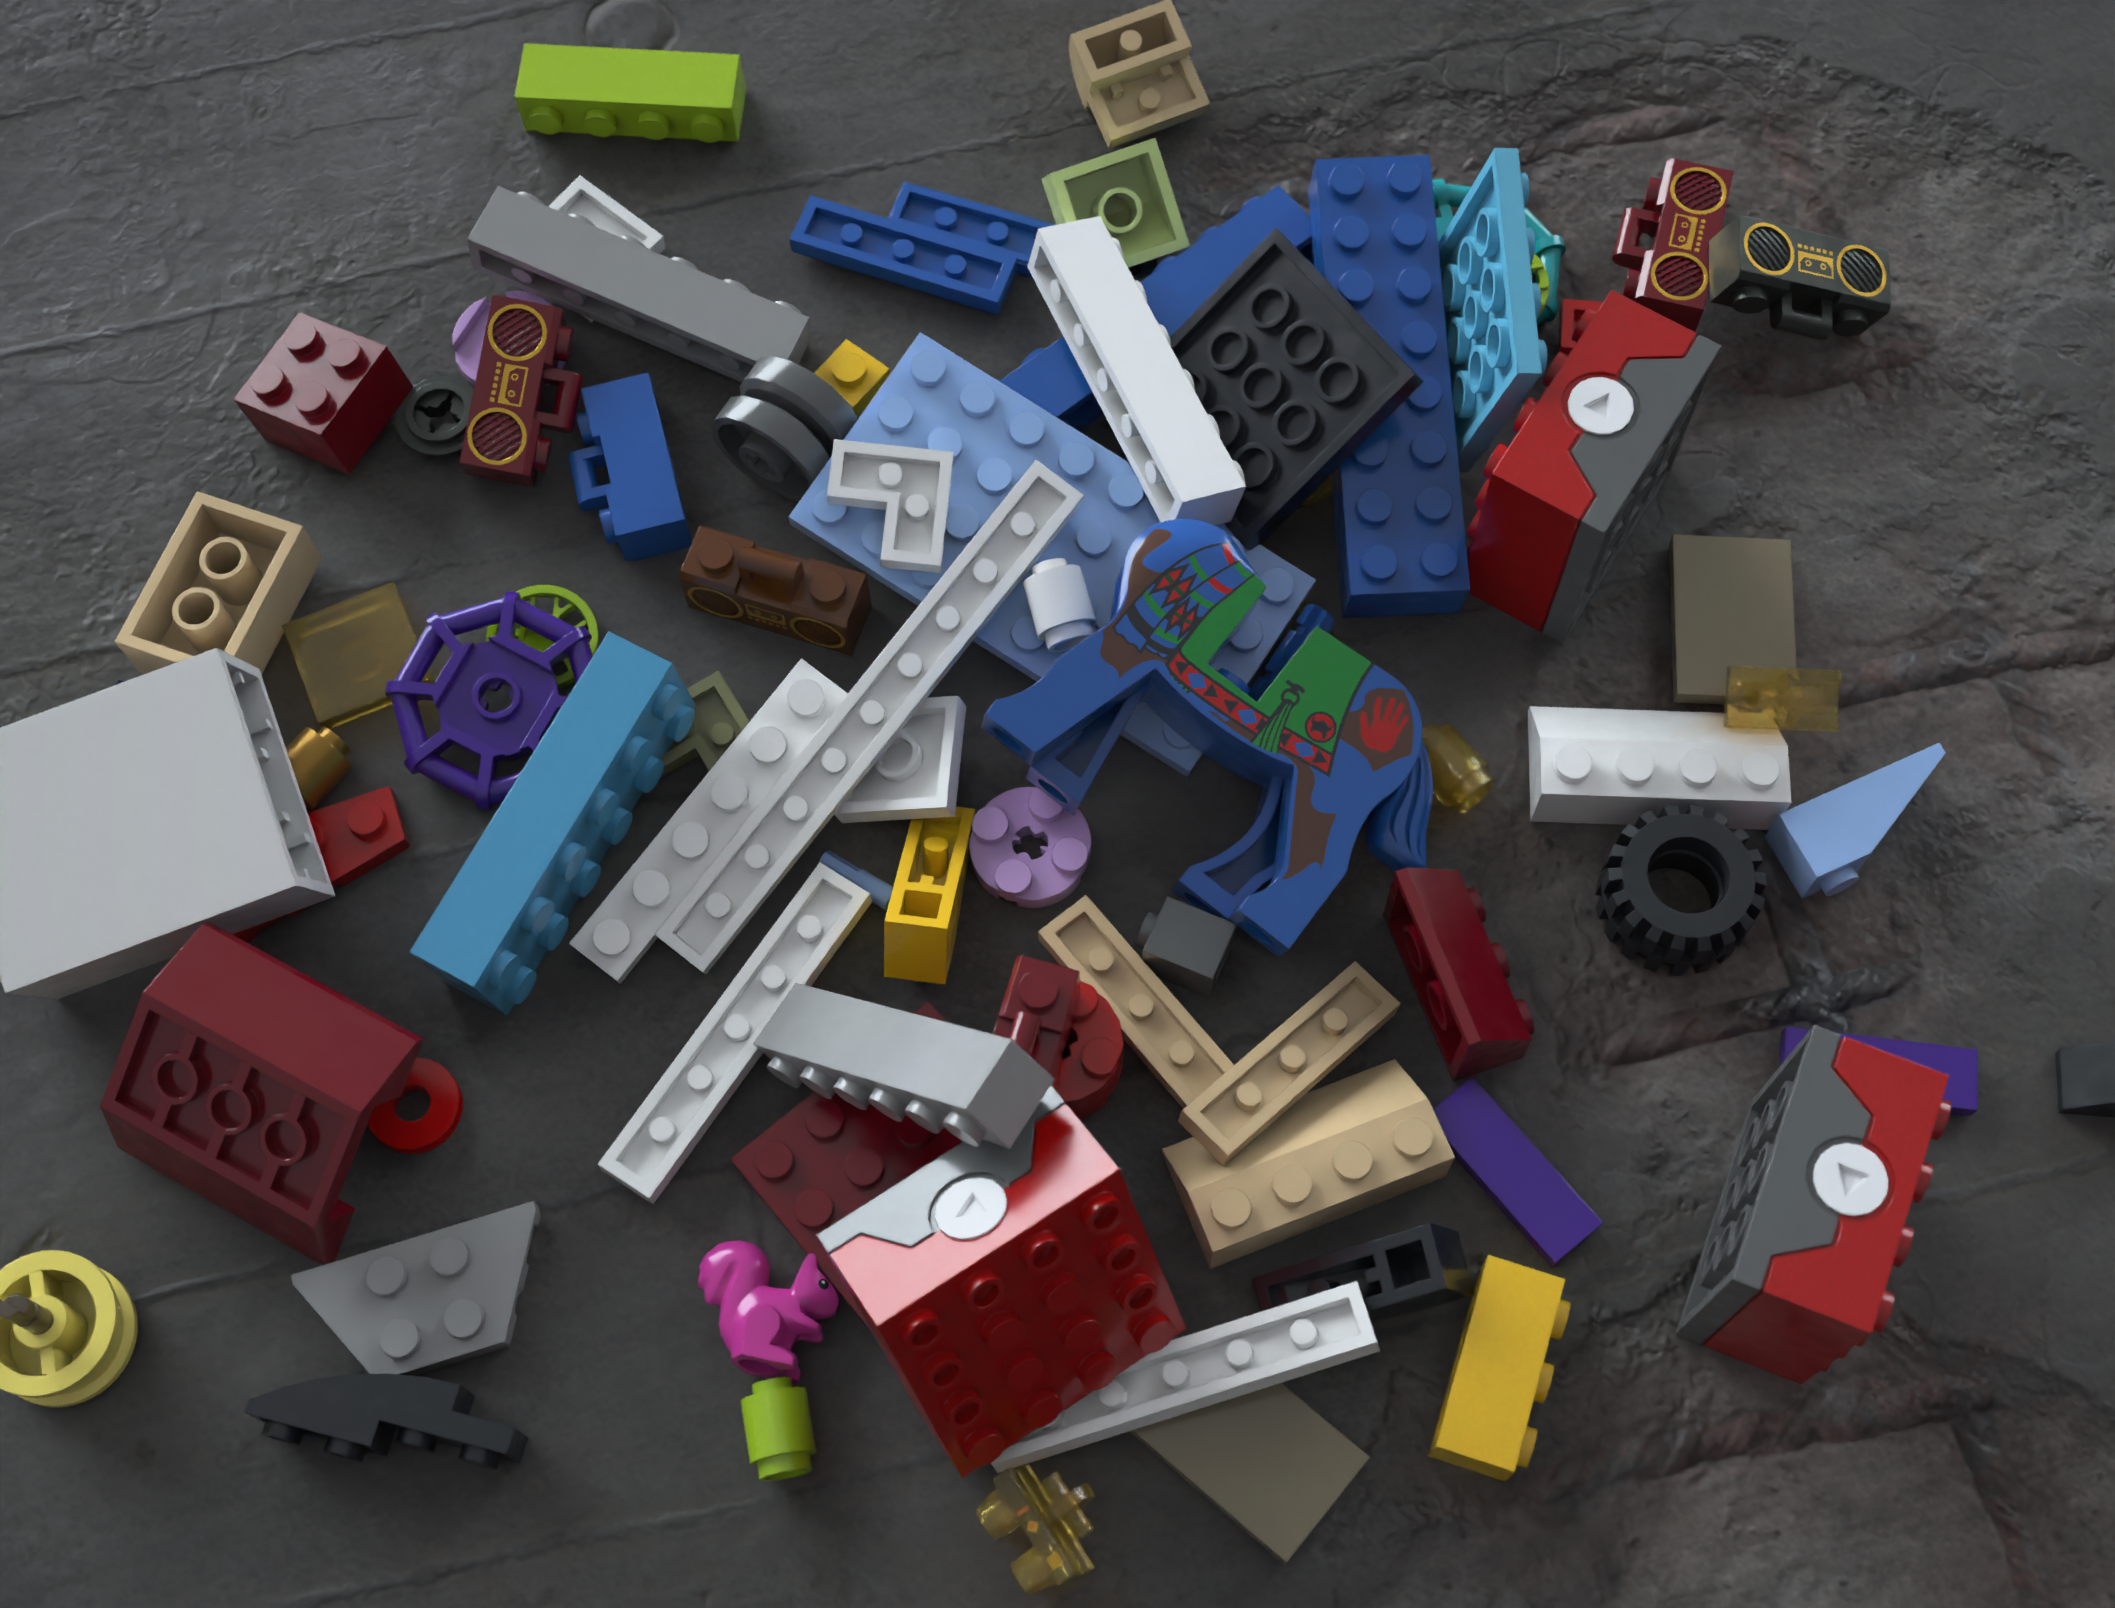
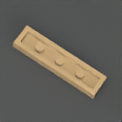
M1087 895L1083 896L1038 931V940L1060 966L1080 971V981L1094 986L1097 993L1109 1002L1120 1020L1122 1038L1183 1109L1234 1066Z
M1356 961L1353 962L1181 1111L1178 1122L1223 1166L1226 1165L1396 1014L1401 1003Z

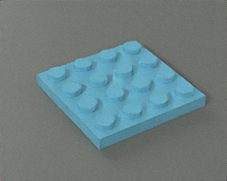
M1518 148L1493 149L1438 242L1459 472H1469L1483 452L1488 450L1490 443L1497 433L1506 426L1509 417L1518 405L1524 402L1526 394L1538 378L1544 375L1547 365V347L1544 340H1538L1536 321L1541 308V291L1537 283H1532L1530 265L1535 252V235L1532 228L1526 227L1525 207L1529 197L1528 175L1520 170Z

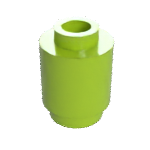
M790 1377L771 1378L752 1384L753 1394L741 1399V1408L749 1461L751 1466H757L759 1480L777 1481L811 1472L810 1456L816 1453L806 1388L792 1387Z

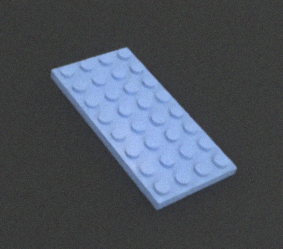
M921 332L843 440L954 452L941 573L881 567L880 557L886 510L828 504L827 491L831 458L789 515L791 526L919 606L1034 461L1038 460L1084 495V502L1033 566L1049 559L1065 558L1067 565L1074 564L1081 567L1097 621L1092 627L1094 633L1109 622L1115 583L1130 546L1146 529L1161 523L1129 462ZM1222 523L1215 526L1222 529L1234 540L1267 587L1247 621L1211 665L1217 672L1221 668L1231 671L1248 686L1313 588L1316 579L1260 544L1249 550ZM1030 568L973 641L1038 682L1058 657L1067 651L1049 652L1046 641L1038 639L1023 588L1024 580L1032 575ZM1144 702L1137 705L1121 733V736L1187 778L1203 755V753L1170 728Z

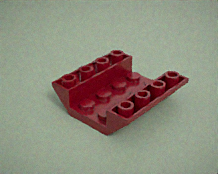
M209 922L199 927L143 991L100 1108L119 1149L321 1265H325L335 1261L355 1211L354 1207L339 1200L338 1196L374 1107L401 1096L423 1039Z

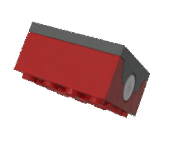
M1613 290L1610 291L1598 311L1588 307L1573 332L1571 340L1575 341L1576 344L1569 355L1561 351L1556 355L1543 379L1542 385L1547 388L1539 401L1532 397L1528 398L1513 425L1512 430L1517 432L1510 446L1499 443L1484 468L1482 476L1487 480L1475 500L1474 506L1478 508V511L1466 533L1467 536L1471 537L1466 545L1470 580L1469 594L1538 631L1543 629V634L1563 644L1671 472L1722 346L1702 335L1696 338V332Z
M1813 1025L1750 1103L1675 1335L1697 1344L1704 1342L1703 1346L1798 1384H1803L1821 1370L1826 1372L1833 1361L1838 1358L1843 1360L1848 1351L1854 1346L1861 1347L1873 1331L1881 1333L1884 1329L1894 1303V1293L1885 1290L1892 1266L1897 1268L1902 1266L1913 1240L1914 1229L1905 1225L1911 1202L1918 1204L1922 1200L1932 1176L1933 1165L1924 1161L1930 1138L1936 1141L1940 1138L1948 1122L1952 1107L1950 1101L1942 1099L1949 1075L1846 1036L1840 1039V1034Z
M1050 1086L1010 1148L982 1140L977 1147L962 1142L817 1235L901 1386L962 1478L978 1467L993 1462L1005 1449L1035 1429L1050 1424L1062 1411L1092 1391L1104 1388L1118 1374L1148 1354L1163 1349L1172 1338L1186 1330V1326L1120 1169L1052 1086Z

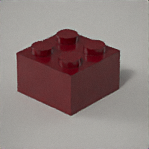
M299 312L233 400L263 439L350 474L412 390L413 385L386 345Z

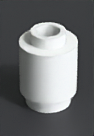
M1065 558L1049 559L1031 568L1032 575L1024 580L1023 588L1038 639L1046 641L1049 652L1068 651L1094 633L1092 627L1097 622L1081 567L1074 564L1067 565Z

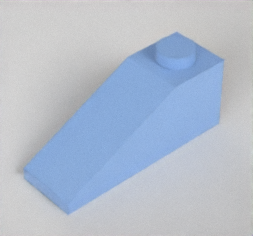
M1940 743L1782 812L1777 816L1765 838L1802 899L1820 890H1823L1826 896H1832L1847 889L1859 880L1857 871L1946 752Z

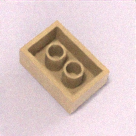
M197 491L119 632L115 643L138 672L143 674L214 648H219L260 669L262 675L322 558L302 525Z

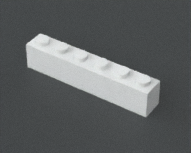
M1100 216L1039 228L1027 267L1133 471L1139 478L1141 486L1160 522L1175 519H1195L1212 525L1230 522L1246 488L1244 473L1238 462L1231 459L1220 439L1216 420L1212 415L1206 413L1195 392V385L1188 370L1181 367L1175 356L1166 328L1158 324L1149 308L1142 284L1134 280L1123 259L1120 243L1116 238L1110 236Z

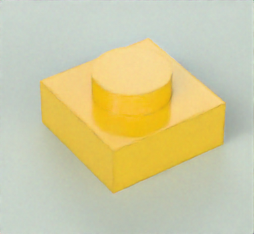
M846 339L814 374L832 386L850 404L858 417L890 375V368Z

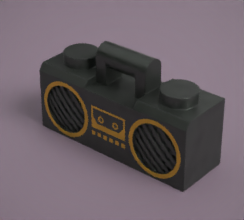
M1739 214L1709 241L1710 302L1733 307L1737 312L1745 314L1761 313L1763 310L1769 309L1770 327L1820 340L1827 339L1831 330L1841 336H1858L1889 313L1891 307L1889 250Z

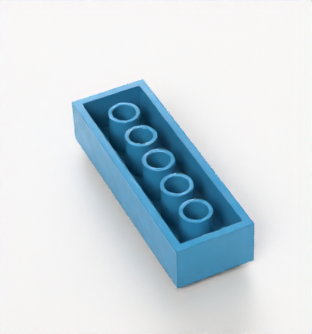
M608 631L410 950L414 957L445 983L506 1016L514 1004L518 1005L528 997L536 981L537 973L535 969L546 951L554 950L564 938L569 926V919L567 917L578 898L586 897L593 890L601 873V866L599 864L611 844L617 845L623 840L632 823L633 815L631 811L643 792L649 793L658 783L664 768V762L661 760L664 753L670 749L674 741H681L693 724L695 717L694 707L696 704L671 662Z

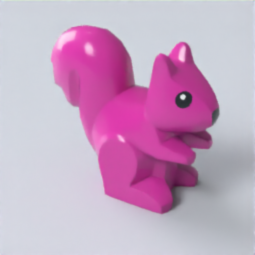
M740 1240L718 1244L706 1253L699 1266L698 1287L704 1290L705 1302L710 1305L720 1306L719 1330L726 1347L731 1353L730 1362L746 1374L768 1379L790 1377L792 1383L797 1384L801 1373L797 1366L798 1359L792 1353L794 1344L797 1341L822 1343L824 1337L821 1333L822 1326L812 1319H826L837 1313L840 1300L836 1290L818 1269L817 1257L813 1253L808 1254L804 1259L791 1288L782 1289L769 1287L770 1263L767 1255L757 1245Z

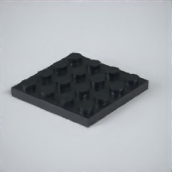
M1277 228L1257 246L1170 337L1171 348L1181 367L1188 370L1195 385V392L1206 413L1212 415L1217 422L1220 439L1232 460L1238 462L1244 473L1246 488L1232 520L1224 524L1240 543L1249 550L1259 544L1261 545L1424 382Z

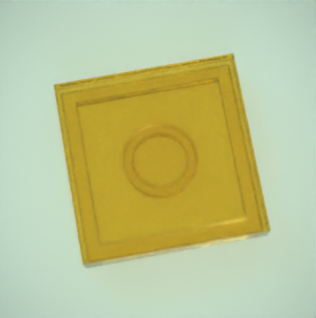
M394 582L282 625L317 721L321 728L324 726L328 729L393 704L391 698L385 695L387 681L395 679L418 641ZM428 670L421 682L434 684L430 670Z

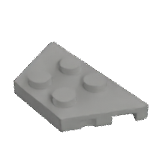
M534 1201L292 1274V1283L369 1374L416 1376L510 1347L517 1319L515 1312L517 1298L524 1290L529 1265L526 1263L534 1227L539 1226L541 1218L539 1206Z

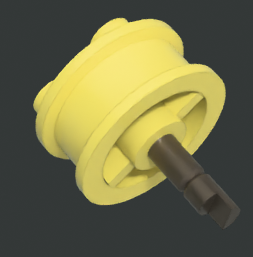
M60 1250L34 1252L22 1256L0 1270V1389L17 1395L33 1404L56 1408L83 1403L106 1390L124 1371L133 1354L137 1340L138 1318L136 1307L125 1286L116 1277L86 1258Z

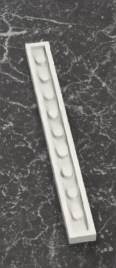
M1038 460L1034 461L655 933L658 938L704 974L710 971L1084 502V495Z

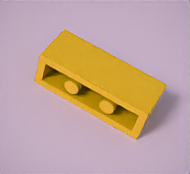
M1487 1256L1479 1269L1474 1287L1475 1295H1472L1429 1450V1457L1501 1481H1506L1515 1472L1516 1466L1528 1467L1537 1437V1429L1527 1426L1533 1401L1542 1404L1545 1402L1554 1372V1365L1544 1362L1549 1340L1553 1338L1560 1341L1571 1306V1302L1560 1299L1565 1279L1498 1257Z

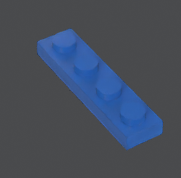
M810 195L789 239L791 250L794 253L999 315L1018 271L1017 257Z

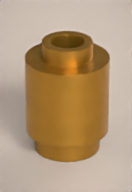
M324 726L318 733L309 727H305L286 748L305 807L311 810L318 805L352 768L350 762L345 758L351 749L339 736Z

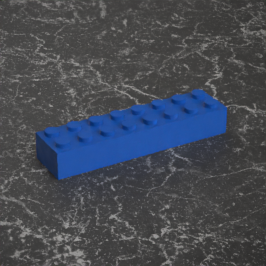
M1430 155L1315 159L1308 190L1314 266L1424 381L1331 474L1342 618L1459 613L1470 592V580Z

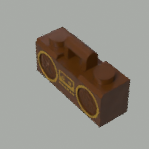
M699 525L679 575L689 608L851 656L854 653L872 607L867 575L865 573L811 557L810 560L758 546L755 544V541Z

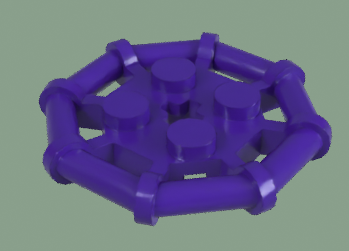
M506 591L503 598L439 616L433 612L425 618L428 624L394 680L387 681L385 695L392 700L407 755L404 766L411 774L421 773L476 802L477 809L491 810L493 804L503 802L521 771L495 779L497 762L518 760L527 753L534 752L568 696L560 695L553 668L565 658H569L575 683H577L593 657L589 644L592 635L584 626L576 628L521 599L519 592ZM500 623L498 635L489 637L490 641L474 645L471 642L462 645L455 637L456 635ZM519 624L554 642V644L545 651L540 652L515 639L516 627ZM445 644L452 654L435 683L421 682ZM502 685L509 686L508 696L512 700L511 705L507 709L500 708L496 713L488 712L489 703L483 698L484 693L488 689L497 692L501 689ZM420 700L434 701L440 716L441 730L429 739H427L417 703ZM454 744L481 758L478 776L440 757V754Z

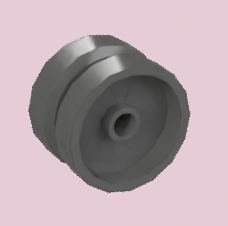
M775 356L762 357L739 387L741 396L731 397L714 419L710 429L714 441L723 454L741 472L767 490L783 498L799 502L831 458L834 439L843 440L858 420V417L850 404L832 386L813 372L786 359Z

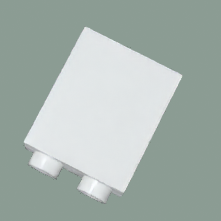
M214 648L0 728V982H2L5 993L60 999L175 956L202 924L210 922L234 934L335 897L260 669L219 648Z

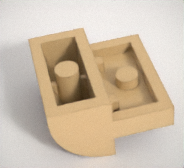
M1171 0L1158 2L1070 34L1069 55L1075 83L1085 110H1092L1108 149L1208 113L1210 107L1209 99L1189 57L1192 45Z

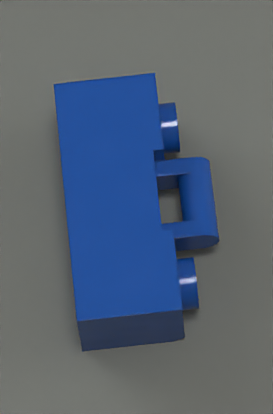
M649 372L581 388L586 411L576 413L584 446H595L576 450L568 455L579 508L584 511H592L609 506L608 509L599 511L604 535L608 545L619 543L625 561H637L689 548L692 540ZM607 466L611 483L598 486L594 469Z

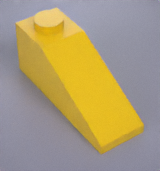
M956 807L955 817L911 819L884 920V977L946 984L957 934L975 809Z

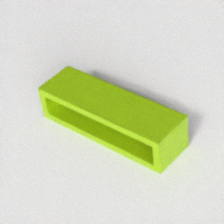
M524 43L515 100L525 131H538L543 134H556L558 132L582 133L597 137H608L611 135L639 136L652 140L664 138L696 139L707 143L718 141L739 142L746 85L739 54Z

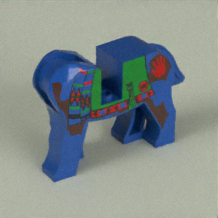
M1175 519L1161 522L1142 532L1130 546L1115 583L1109 622L1058 657L1046 674L1034 685L1015 695L996 699L984 714L981 728L1030 765L1026 779L1073 815H1075L1137 705L1143 702L1147 703L1171 729L1205 756L1229 771L1262 786L1260 802L1246 834L1226 851L1204 862L1190 866L1171 891L1190 906L1225 920L1229 919L1274 955L1280 957L1292 946L1347 873L1354 843L1367 817L1366 844L1368 852L1394 873L1407 867L1426 868V831L1433 799V777L1428 752L1422 741L1421 716L1415 700L1400 681L1318 626L1309 634L1260 699L1255 701L1247 695L1250 689L1241 678L1224 668L1217 672L1211 665L1247 621L1267 587L1234 540L1222 529L1195 519ZM1268 885L1266 889L1253 894L1254 892Z

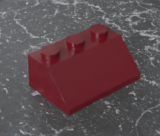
M1407 867L1395 871L1383 916L1452 1081L1455 1082L1522 1059L1532 1041L1530 1035H1533L1535 1032L1533 1019L1524 1000L1521 998L1515 1000L1506 981L1510 977L1508 961L1502 947L1497 942L1490 944L1482 925L1486 921L1484 906L1474 887L1466 888L1459 870Z

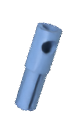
M830 850L821 856L819 863H822L870 893L872 903L887 911L893 886L868 871L858 868Z

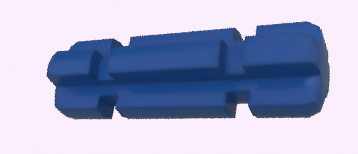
M1311 603L1304 608L1296 620L1298 623L1296 631L1290 629L1264 669L1267 673L1265 677L1259 676L1248 693L1255 701L1260 699L1316 626L1328 634L1330 633L1335 622L1330 613Z

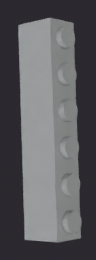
M497 186L467 238L473 269L741 383L760 358L775 356L799 364L808 347L810 317L803 315L793 305L784 301L772 302L751 293L748 288L735 280H720L701 272L695 265L683 258H668L649 250L642 242L631 236L622 235L619 237L597 228L590 220L579 214L572 213L567 215L545 206L537 197L526 192L515 193Z
M799 983L794 984L753 1043L771 1059L767 1069L778 1079L794 1088H799L803 1082L810 1089L828 1099H831L837 1093L848 1103L861 1110H866L869 1104H872L880 1112L898 1122H902L907 1115L918 1125L930 1132L939 1134L944 1127L962 1141L976 1147L982 1140L1010 1148L1055 1080L1012 1039Z

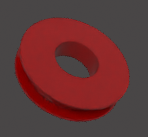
M416 1058L401 1096L374 1107L368 1121V1126L385 1146L396 1152L419 1154L433 1150L443 1144L456 1130L463 1112L462 1092L456 1080L442 1065L429 1059ZM414 1090L427 1092L431 1103L428 1112L422 1118L416 1121H404L399 1118L397 1108L399 1101L405 1094Z

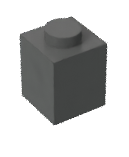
M1167 896L1159 915L1152 912L1147 914L1138 934L1136 946L1143 949L1142 959L1157 977L1211 998L1233 948L1237 924Z

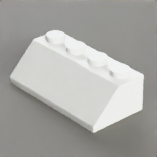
M1529 706L1530 821L1635 825L1640 815L1651 810L1658 817L1663 806L1677 804L1680 814H1686L1690 805L1704 807L1703 816L1712 820L1718 812L1729 818L1725 825L1726 828L1739 829L1741 827L1742 829L1769 830L1777 816L1785 812L1792 803L1788 745L1770 714Z

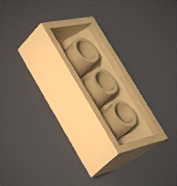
M1395 1059L1306 1093L1224 1166L1194 1137L1163 1148L1161 1151L1210 1269L1444 1178L1455 1158L1429 1099Z

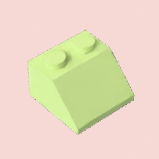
M1156 138L1052 172L1042 178L1056 225L1100 216L1110 236L1116 238L1120 243L1123 259L1128 268L1190 247Z

